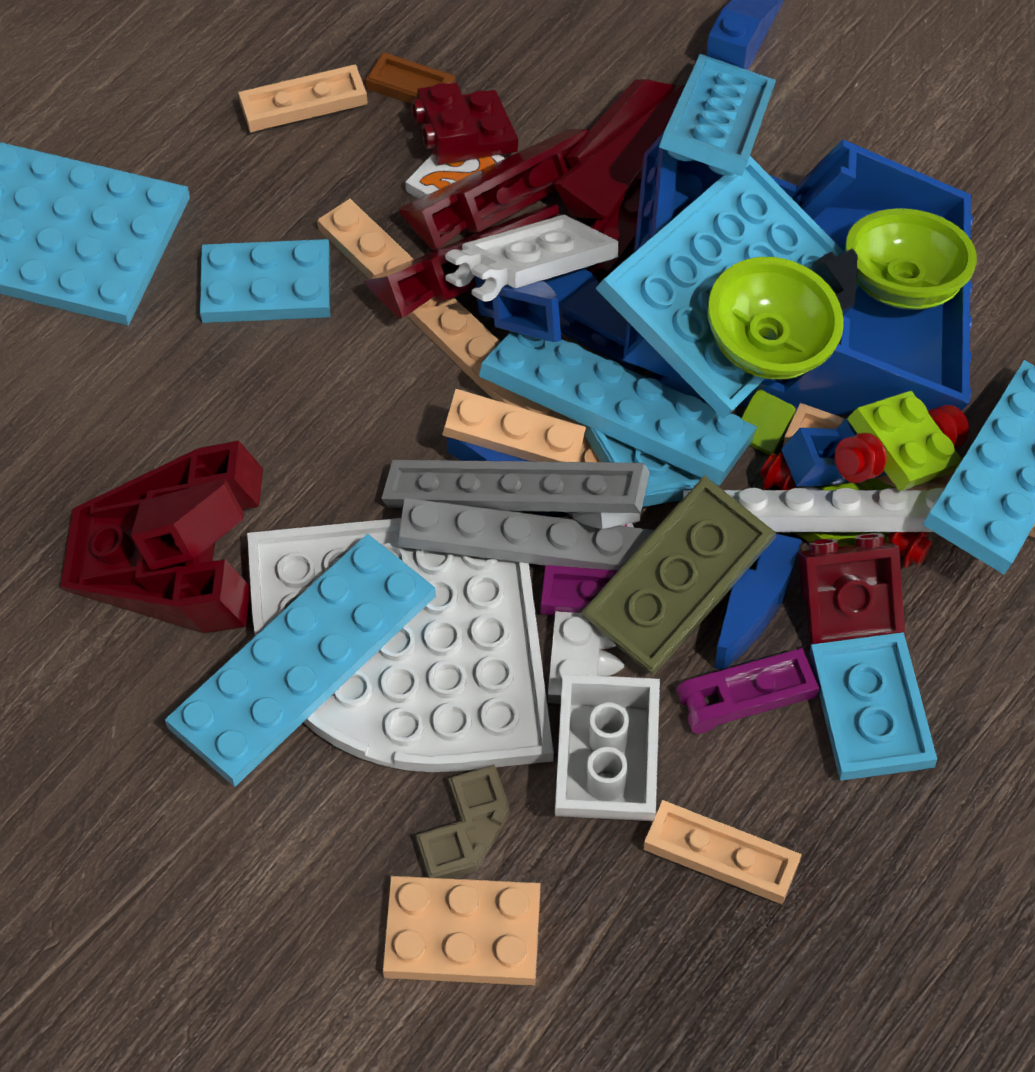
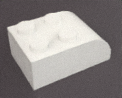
M563 674L555 816L655 821L660 679Z

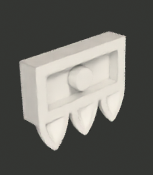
M555 611L548 703L561 704L563 674L611 676L624 668V663L616 656L599 650L612 648L616 645L583 618L581 613Z

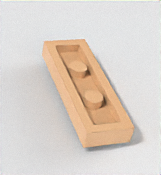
M356 64L238 92L249 132L368 104L367 93Z
M455 389L442 435L532 462H577L586 427Z
M664 800L661 802L655 816V821H653L644 841L643 849L782 905L802 855Z

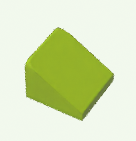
M758 389L741 418L743 421L757 426L754 439L749 446L769 456L775 453L784 440L796 413V408Z

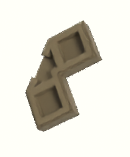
M495 765L448 778L449 787L461 821L416 835V842L428 878L453 879L479 870L510 814V807Z

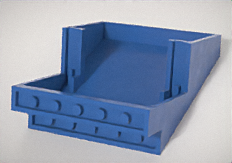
M664 132L644 153L634 253L724 176L712 171L708 164L696 160L681 161L670 156L668 150L659 148ZM844 139L797 185L768 174L844 252H846V240L852 226L861 218L886 209H915L938 215L958 226L971 239V225L973 222L971 194ZM969 280L947 302L922 310L900 309L883 304L869 296L859 286L855 292V305L843 316V333L833 354L820 366L797 377L789 379L765 378L738 407H748L753 395L760 389L793 405L796 411L800 403L833 415L850 416L858 407L912 391L925 404L928 411L943 405H953L961 411L964 410L969 404L972 394L970 388V363L972 360V353L970 351V328L972 325L970 294L972 282ZM627 321L623 360L650 370V378L658 380L663 385L685 395L694 396L703 403L708 404Z

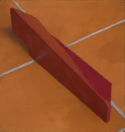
M635 79L571 150L566 158L572 169L554 183L571 217L604 219L611 214L643 167L644 153L665 131L685 85Z
M565 130L399 208V212L428 246L435 250L445 245L466 227H468L469 232H480L557 191L554 183L572 169L566 156L587 134L588 130Z
M558 205L534 209L367 278L364 282L397 318L409 315L433 297H435L436 302L446 301L476 287L475 275L471 282L463 287H457L446 281V275L455 273L459 268V265L446 260L445 255L449 251L455 249L462 251V244L556 217L559 212Z

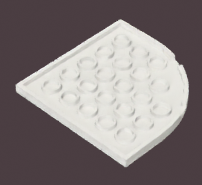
M401 518L247 533L255 636L366 534L372 536L435 587L436 597L303 722L317 735L337 748L358 758L382 766L407 771L453 772L481 769L491 765L504 767L553 761L554 753L529 563L398 547Z

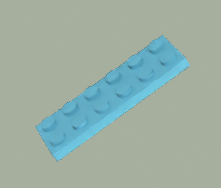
M700 54L664 131L659 148L668 150L670 156L681 161L696 160L708 164L712 171L720 175L732 176L736 174L743 176L776 80Z
M511 331L482 362L479 377L586 426L595 428L608 436L702 478L705 475L718 486L721 485L751 444L757 426L743 421L734 414L729 413L723 419L710 405L703 403L694 396L678 392L663 385L656 379L640 375L622 367L616 361L604 359L584 350L578 344L566 342L562 339L554 343Z
M1026 360L1023 361L922 524L1003 575L1012 565L1035 524V366Z
M366 534L165 719L167 728L229 783L236 787L436 597L435 587L372 536Z

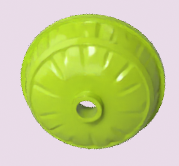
M886 209L861 218L850 229L845 246V251L853 248L858 255L856 282L862 290L883 304L907 310L929 309L952 299L959 292L960 288L971 279L977 263L975 246L963 230L945 218L915 209Z
M755 257L732 265L714 283L707 304L709 324L719 349L734 365L747 373L762 378L789 379L820 366L836 350L843 333V312L839 300L831 287L814 271L799 263L783 258Z

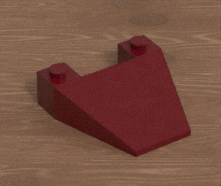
M239 440L200 447L73 508L60 587L69 593L202 633L246 627L250 585L225 559L213 561L215 542L193 560L150 570L131 537L140 501L221 479H226L242 510L259 507L263 476L262 466Z

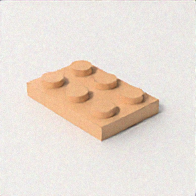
M391 876L383 963L384 978L536 986L541 883Z

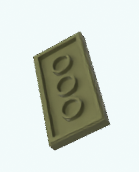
M704 475L581 612L582 617L654 676L774 541L776 532Z

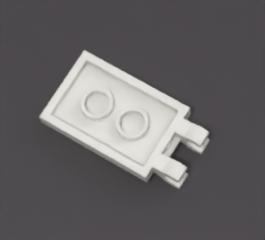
M561 215L462 244V251L457 249L449 251L445 255L446 260L459 265V268L455 273L446 275V281L457 287H463L471 282L474 275L481 279H486L483 286L472 290V295L482 301H491L497 297L501 289L507 284L516 289L617 258L618 241L566 215Z

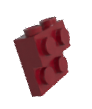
M457 82L449 84L439 83L434 86L417 88V99H412L411 103L413 118L416 124L422 125L425 148L432 149L438 165L518 152V137L496 90L476 91L462 95Z
M861 534L855 537L856 544L838 546L836 539H819L809 542L810 550L798 551L801 595L806 600L810 647L811 644L904 632L905 635L899 547L890 540L884 541L883 534Z

